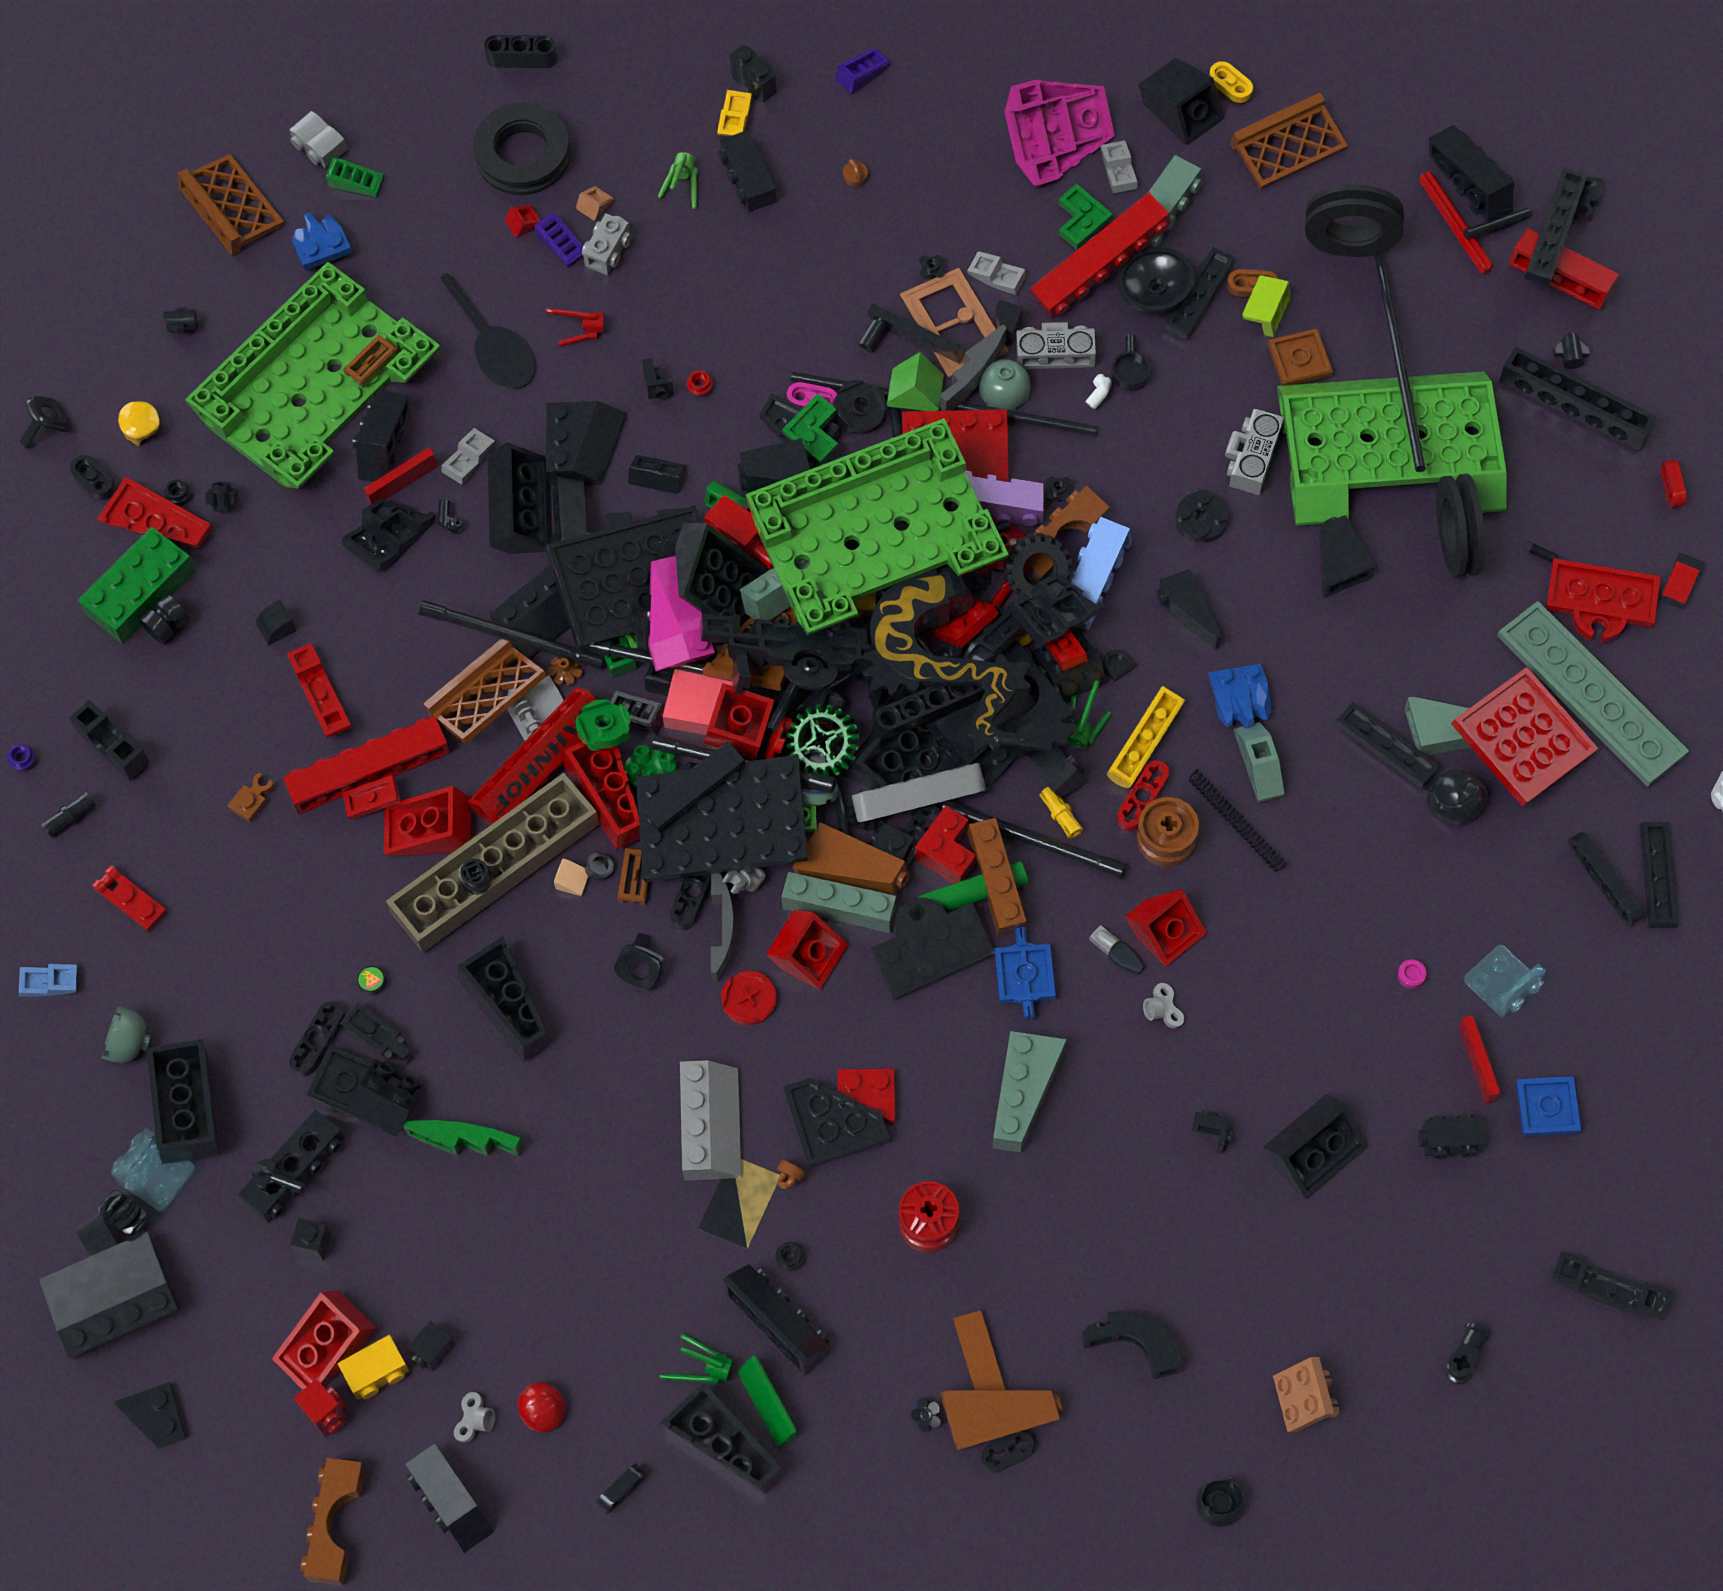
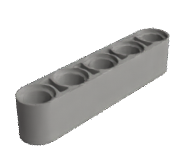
M980 763L860 792L851 795L857 821L863 822L986 790Z

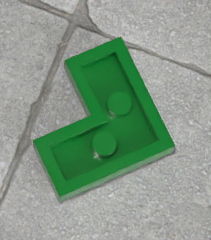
M1078 184L1074 185L1059 198V205L1073 216L1072 219L1059 229V235L1076 250L1113 219V214Z
M816 394L782 430L783 435L789 440L801 438L805 453L822 465L839 448L838 443L822 431L827 423L837 414V409L819 394Z

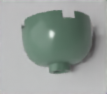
M1009 359L991 363L985 369L980 379L981 399L983 398L989 407L1015 411L1016 407L1027 403L1030 396V378L1026 369L1019 363Z
M117 1006L116 1011L120 1013V1016L115 1014L113 1016L105 1041V1045H107L105 1050L109 1052H102L101 1059L115 1063H126L135 1059L140 1050L146 1051L150 1035L145 1034L146 1023L140 1014L129 1008Z

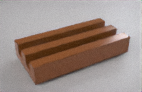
M378 335L343 371L363 388L399 352L395 346ZM382 344L383 346L373 355L372 353ZM366 360V363L357 372H354Z
M625 848L617 898L618 902L624 903V901H629L632 904H635V902H640L642 905L646 904L649 882L645 883L643 878L640 895H636L642 859L641 849ZM631 855H635L630 894H625Z

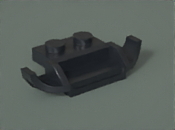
M994 605L999 615L963 646L967 650L962 659L991 662L997 659V656L1016 640L1025 629L1009 610L1006 611Z

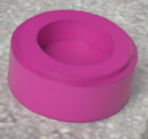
M1411 959L1404 961L1400 965L1397 977L1400 984L1405 988L1416 989L1424 983L1427 972L1421 962Z

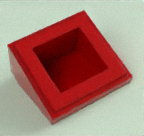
M532 205L511 207L505 218L506 224L516 238L535 230V224L541 221Z

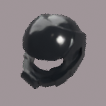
M1464 770L1447 771L1438 780L1432 778L1423 790L1427 796L1428 810L1441 821L1457 826L1468 823L1479 816L1485 807L1486 796L1488 795L1486 787L1478 777Z

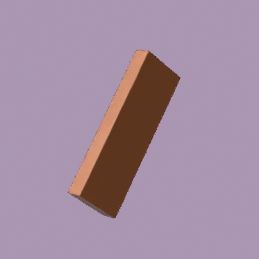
M981 1310L953 1318L974 1390H1005Z

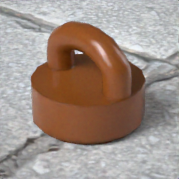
M850 159L843 168L844 182L851 187H859L867 181V167L861 162Z
M780 1160L776 1168L777 1171L781 1172L778 1178V1185L782 1189L790 1188L795 1180L802 1182L806 1174L804 1170L785 1160Z

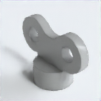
M1159 983L1153 989L1154 997L1147 998L1143 1002L1144 1014L1150 1021L1163 1018L1168 1027L1173 1029L1179 1028L1184 1022V1015L1173 1004L1174 991L1170 985ZM1161 990L1166 993V996L1161 994ZM1171 1015L1176 1017V1021L1171 1019Z
M475 1392L466 1394L461 1404L464 1412L463 1419L454 1429L455 1438L462 1443L471 1441L476 1434V1430L490 1432L495 1424V1412L492 1408L482 1407L483 1398ZM475 1400L474 1406L470 1407V1402ZM467 1428V1433L462 1435V1431Z

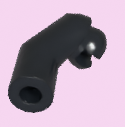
M440 500L438 502L437 514L438 525L448 533H459L463 526L462 520L460 518L457 520L455 516L451 515V501Z

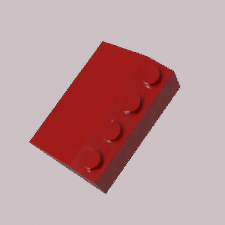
M1007 410L902 412L903 434L945 418L966 463L965 470L971 471L973 477L987 479L989 474L995 475L997 481L1008 482Z

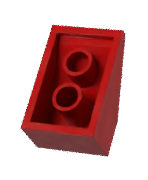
M450 786L402 800L399 804L385 808L384 855L448 854L456 851L471 840V806L467 803L471 797L456 787Z
M339 1290L320 1292L272 1357V1360L302 1390L315 1379L324 1387L341 1370L337 1363L361 1351L377 1328Z

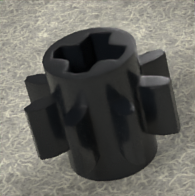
M214 482L211 484V489L205 492L206 504H211L213 511L216 512L230 511L233 509L235 502H239L238 489H233L230 482Z

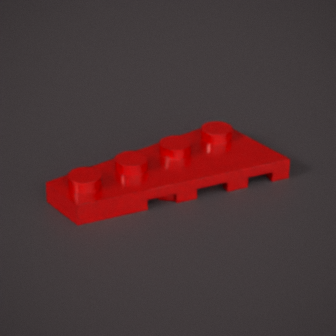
M127 477L124 478L97 519L101 524L143 535L153 527L171 542L200 549L213 529L210 523Z

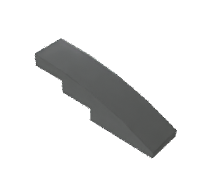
M1004 324L965 352L964 365L952 373V386L939 395V409L941 411H952L979 385L985 369L997 360L1006 343L1007 327Z

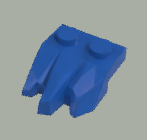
M308 212L304 215L307 228L294 230L291 242L304 271L352 253L341 225L330 214L318 222Z
M1261 663L1208 672V681L1214 695L1215 709L1218 718L1226 728L1232 726L1235 720L1240 721L1247 729L1254 726V717L1268 720L1272 707L1268 682Z

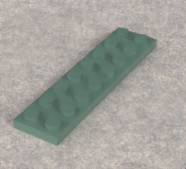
M1539 601L1535 602L1498 632L1497 637L1647 787L1688 755L1689 750Z

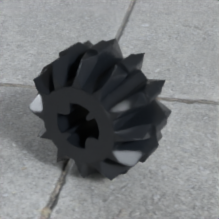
M112 1190L109 1195L103 1198L102 1203L98 1206L101 1216L126 1236L133 1237L145 1226L144 1224L148 1220L145 1211L118 1190Z

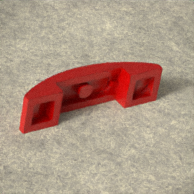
M312 643L287 653L326 738L352 728Z

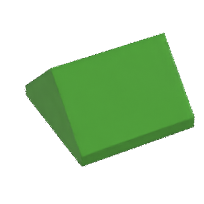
M921 352L917 353L893 368L887 406L921 411H939V395L942 392L944 374Z

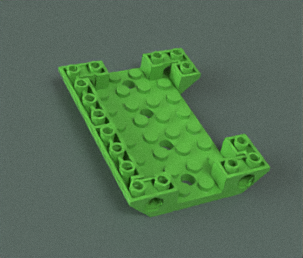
M327 262L185 400L211 431L282 486L299 489L334 454V450L328 447L327 444L368 405L370 399H374L377 390H383L390 382L406 383L441 349V346L403 317L398 322L368 300L363 287ZM368 330H375L377 332L373 337L367 338L363 336ZM380 335L395 346L399 353L362 388L358 382L353 381L350 376L348 377L343 369L376 336ZM381 344L372 354L374 355L383 345ZM366 360L354 372H357L366 363ZM334 364L342 366L337 372H330L328 370ZM297 399L306 400V403L301 407L293 406L294 401ZM261 434L271 435L269 440L265 442L257 440Z
M1484 371L1408 377L1418 430L1425 432L1427 437L1420 439L1426 467L1423 472L1415 471L1398 378L1277 386L1280 415L1284 417L1282 429L1283 434H1287L1291 473L1289 481L1295 526L1323 524L1332 517L1339 518L1344 515L1349 520L1348 489L1437 483L1442 476H1452L1456 481L1459 474L1465 473L1470 474L1474 480L1482 513L1506 511L1507 472L1491 379ZM1475 427L1479 433L1470 435L1465 431V428ZM1370 434L1373 436L1374 441L1364 442L1360 436ZM1310 438H1318L1322 444L1312 446L1308 443V440Z
M945 418L746 494L758 534L795 617L807 635L858 616L853 600L948 564L960 576L1009 557L988 509H982L965 473L966 463ZM952 501L959 507L956 511L949 512L943 506L945 503ZM902 520L906 521L909 527L904 531H899L894 527V524ZM848 540H856L860 545L855 550H849L844 544ZM799 559H806L810 563L806 569H798L794 564Z

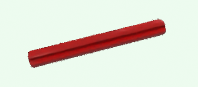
M1430 171L1423 173L1420 176L1419 182L1481 274L1490 272L1493 263L1475 237L1465 238L1464 229L1469 227L1433 173Z

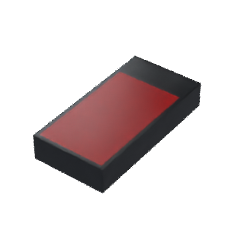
M1679 552L1659 599L1684 609L1705 562Z

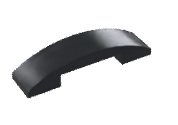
M1561 1251L1551 1278L1552 1280L1576 1293L1605 1305L1633 1314L1665 1320L1674 1292L1645 1282V1285L1592 1267L1588 1265L1589 1261Z

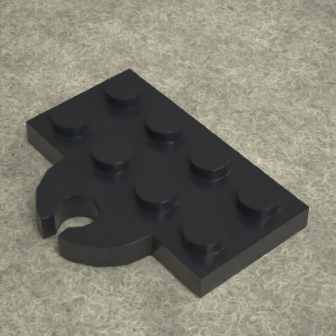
M914 898L915 904L923 910L922 918L918 921L912 920L909 917V906L906 902L900 906L895 914L893 923L895 937L870 948L893 999L995 954L973 903L946 913L944 908L933 899Z

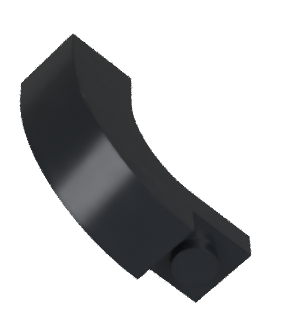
M1129 1311L1109 1312L1106 1319L1107 1325L1103 1326L1101 1322L1088 1325L1086 1330L1082 1331L1081 1339L1084 1349L1119 1341L1138 1347L1147 1358L1153 1380L1182 1372L1183 1363L1173 1338L1159 1323L1145 1315Z

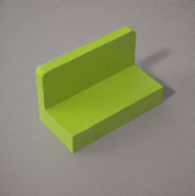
M1259 276L1244 309L1243 319L1262 323L1265 336L1274 337L1292 297L1289 281Z

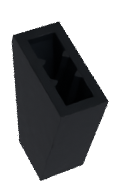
M1346 515L1326 520L1321 526L1319 536L1321 587L1324 598L1372 579L1375 568Z

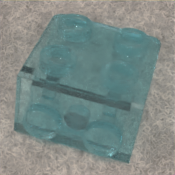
M1498 945L1465 975L1464 983L1503 1018L1510 1011L1516 1012L1525 1002L1524 998L1529 993L1534 995L1544 985L1542 979L1546 970L1539 964L1535 965L1531 970L1528 969L1504 945Z
M145 1128L142 1133H138L132 1139L130 1149L126 1154L120 1156L115 1161L110 1174L119 1185L156 1210L164 1211L194 1173L195 1167L188 1160L162 1164L157 1151L156 1135Z

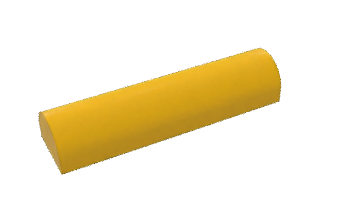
M1162 685L1107 772V776L1111 781L1123 788H1130L1185 699Z

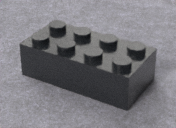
M199 1039L146 1048L157 1151L162 1164L219 1155L208 1053L204 1040Z

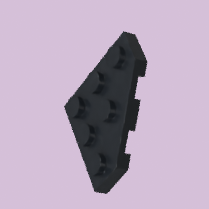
M812 1078L783 1086L809 1168L890 1142L881 1112L868 1108L836 1090L825 1087Z

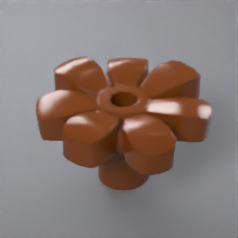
M555 657L552 659V667L548 669V675L551 678L555 677V685L562 686L565 681L567 686H571L575 683L574 678L580 679L582 677V670L578 669L581 666L580 664L565 658L559 660Z

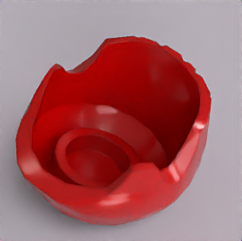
M546 1382L532 1383L526 1386L519 1395L517 1402L518 1413L525 1426L530 1430L540 1433L554 1430L559 1426L565 1414L566 1404L564 1398L552 1384Z

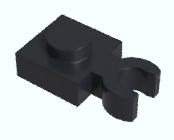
M1586 178L1573 216L1574 219L1578 218V214L1581 211L1587 212V221L1592 219L1593 211L1591 205H1599L1604 185L1603 178Z

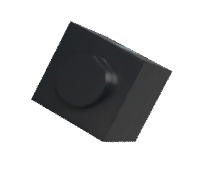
M298 1218L290 1246L296 1255L323 1261L331 1232L326 1224Z
M429 1320L407 1348L412 1355L410 1360L422 1370L427 1366L434 1372L456 1344L449 1334Z

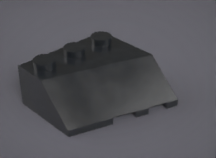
M600 401L546 403V474L549 487H553L556 476L583 479L584 485H601L611 460L614 445L618 441L622 423L625 422L626 412Z

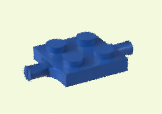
M1020 927L1015 929L1016 944L1009 947L995 948L994 951L999 1003L1022 1004L1023 1019H1029V1009L1030 1020L1036 1018L1034 1003L1055 1000L1056 997L1050 944L1035 945L1027 943V929L1025 927L1021 928V938Z

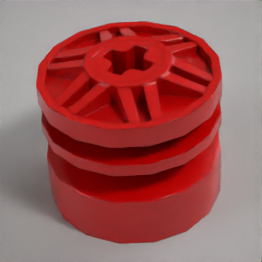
M923 1181L911 1186L903 1194L899 1203V1230L903 1240L911 1248L922 1253H936L946 1249L954 1241L959 1227V1204L955 1194L947 1186L937 1182ZM926 1209L931 1210V1213H933L932 1217H927Z

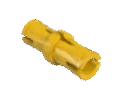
M1049 787L1045 788L1039 796L1049 808L1052 819L1059 823L1068 839H1073L1080 835L1083 828L1073 816L1071 806L1068 803L1066 804L1061 797L1058 798Z

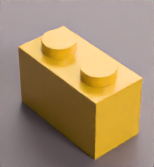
M390 1334L337 1363L357 1400L373 1397L379 1392V1388L388 1383L389 1385L398 1383L405 1377L404 1374L409 1372Z

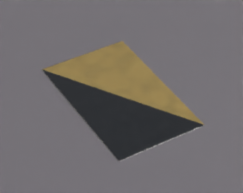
M741 1159V1178L720 1180L698 1229L748 1249L777 1186L779 1174Z

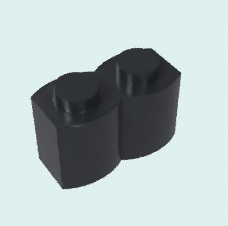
M742 45L730 54L732 77L737 83L747 87L749 93H752L753 98L764 103L777 93L776 77L773 68L766 62L759 60L754 50Z

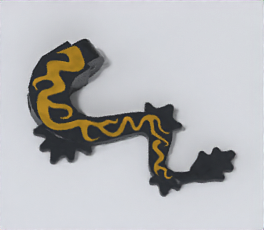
M936 569L894 584L883 594L874 607L871 618L870 642L872 651L863 654V660L873 665L863 671L865 679H872L869 685L870 693L887 689L888 694L894 696L901 686H905L911 693H916L919 684L929 686H980L985 690V693L973 715L972 729L967 730L966 733L968 738L974 739L973 750L975 752H980L986 747L998 750L999 745L1018 746L1027 750L1051 753L1053 744L1059 746H1066L1068 744L1067 737L1076 733L1077 726L1072 723H1063L1057 716L1053 717L1049 722H1044L1041 717L1037 716L1032 722L1020 728L1016 733L1001 731L992 725L993 720L1010 704L1015 696V692H1027L1030 690V684L1024 679L1030 670L1029 662H1009L1003 654H999L994 663L982 660L939 657L927 653L918 646L916 637L920 633L930 628L949 624V618L962 615L972 607L974 600L965 574L958 576L954 571L937 574Z

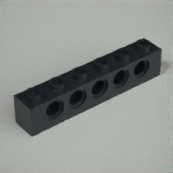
M1516 346L1505 362L1499 382L1637 451H1640L1648 438L1657 417Z

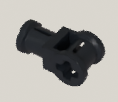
M1474 1323L1465 1324V1334L1456 1352L1450 1356L1446 1367V1375L1454 1384H1465L1471 1379L1479 1350L1483 1341L1487 1340L1490 1336V1333L1485 1328ZM1459 1364L1465 1366L1462 1371L1457 1370Z

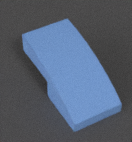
M48 964V968L20 967L19 997H43L76 993L77 965Z

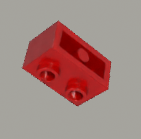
M317 1379L313 1380L293 1398L303 1413L324 1437L337 1433L344 1426V1421L348 1418L343 1411L346 1405L331 1386L325 1389Z

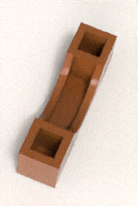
M1088 486L1081 492L1075 490L1066 500L1068 505L1064 509L1059 506L1049 517L1051 522L1047 526L1042 524L1033 535L1043 533L1055 538L1057 533L1068 529L1087 533L1092 524L1097 523L1100 517H1103L1109 506ZM1035 553L1029 556L1024 563L1023 574L1033 583H1038L1053 568L1052 559L1045 553Z
M993 818L969 824L967 835L972 852L976 854V861L984 879L990 914L996 934L1001 936L1013 933L1018 927L1021 930L1022 927H1025L1026 919L997 820Z
M326 1458L325 1466L320 1467L318 1483L321 1484L320 1494L315 1495L312 1512L316 1513L314 1524H310L307 1531V1542L310 1543L308 1554L303 1555L301 1561V1572H304L303 1576L308 1582L344 1585L349 1556L343 1549L335 1545L331 1535V1524L340 1507L351 1500L361 1497L366 1471L362 1462Z

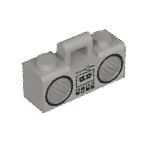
M1068 322L1042 323V330H1036L1033 327L1017 330V363L1025 369L1095 367L1094 328L1076 326L1073 329H1068Z
M1254 409L1251 418H1245L1242 432L1244 433L1232 432L1225 452L1227 458L1236 460H1231L1228 467L1227 476H1231L1229 487L1260 495L1282 430L1284 417ZM1239 443L1245 444L1242 452L1237 451Z

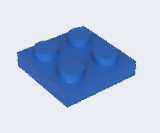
M1574 1076L1516 1080L1515 1085L1522 1137L1580 1133L1581 1126Z

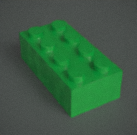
M151 527L78 599V602L87 617L123 644L141 626L138 619L147 610H155V603L165 594L171 596L196 570L187 553Z

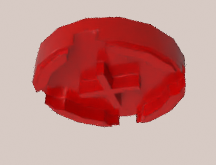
M757 971L739 972L738 975L729 978L722 989L721 1003L724 1012L733 1022L740 1025L754 1026L762 1023L772 1015L776 1007L777 993L775 987L766 975Z

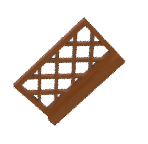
M1320 92L1233 133L1229 144L1234 152L1238 151L1259 189H1263L1347 149L1348 145L1325 108V99ZM1321 114L1325 121L1324 128L1311 125V118ZM1293 126L1304 128L1303 137L1299 138L1289 135V129ZM1308 130L1322 134L1319 144L1305 140ZM1272 136L1282 138L1281 148L1267 145L1268 138ZM1324 136L1335 138L1338 145L1333 148L1322 145ZM1286 140L1300 144L1298 154L1283 150ZM1303 145L1317 149L1316 155L1312 158L1300 155ZM1250 146L1262 149L1259 159L1249 156L1245 149ZM1264 150L1279 154L1276 164L1262 160ZM1281 156L1295 159L1294 166L1290 168L1280 166ZM1263 166L1273 169V175L1263 180L1258 172L1259 167Z
M231 154L190 173L187 169L177 172L180 191L232 257L241 253L242 246L284 226V221ZM227 164L233 169L232 174L218 172L219 168ZM202 176L212 177L210 184L199 183L197 179ZM216 178L228 180V188L215 186ZM233 183L245 184V191L232 189ZM212 192L225 194L224 201L213 200L211 198ZM229 196L243 198L241 205L228 203ZM247 199L257 200L260 203L259 208L245 206ZM225 209L239 211L237 219L226 217L224 215ZM243 212L255 214V221L241 220ZM260 216L272 218L274 222L267 225L259 223ZM238 227L252 228V231L245 236H241L238 232Z
M500 639L424 702L423 705L431 718L435 716L439 725L441 724L466 744L547 675L543 669L516 650L510 641ZM518 660V665L516 667H509L515 661ZM522 673H535L529 679L521 680ZM516 674L515 681L504 682L505 676ZM496 677H498V681L496 684H489ZM513 689L509 696L501 697L502 690ZM496 691L495 698L484 699V693ZM478 694L476 701H469L472 697ZM493 706L490 712L481 714L482 707ZM475 708L474 715L463 716L464 710ZM457 711L456 718H449L453 713ZM473 723L472 727L465 733L461 732L462 724Z

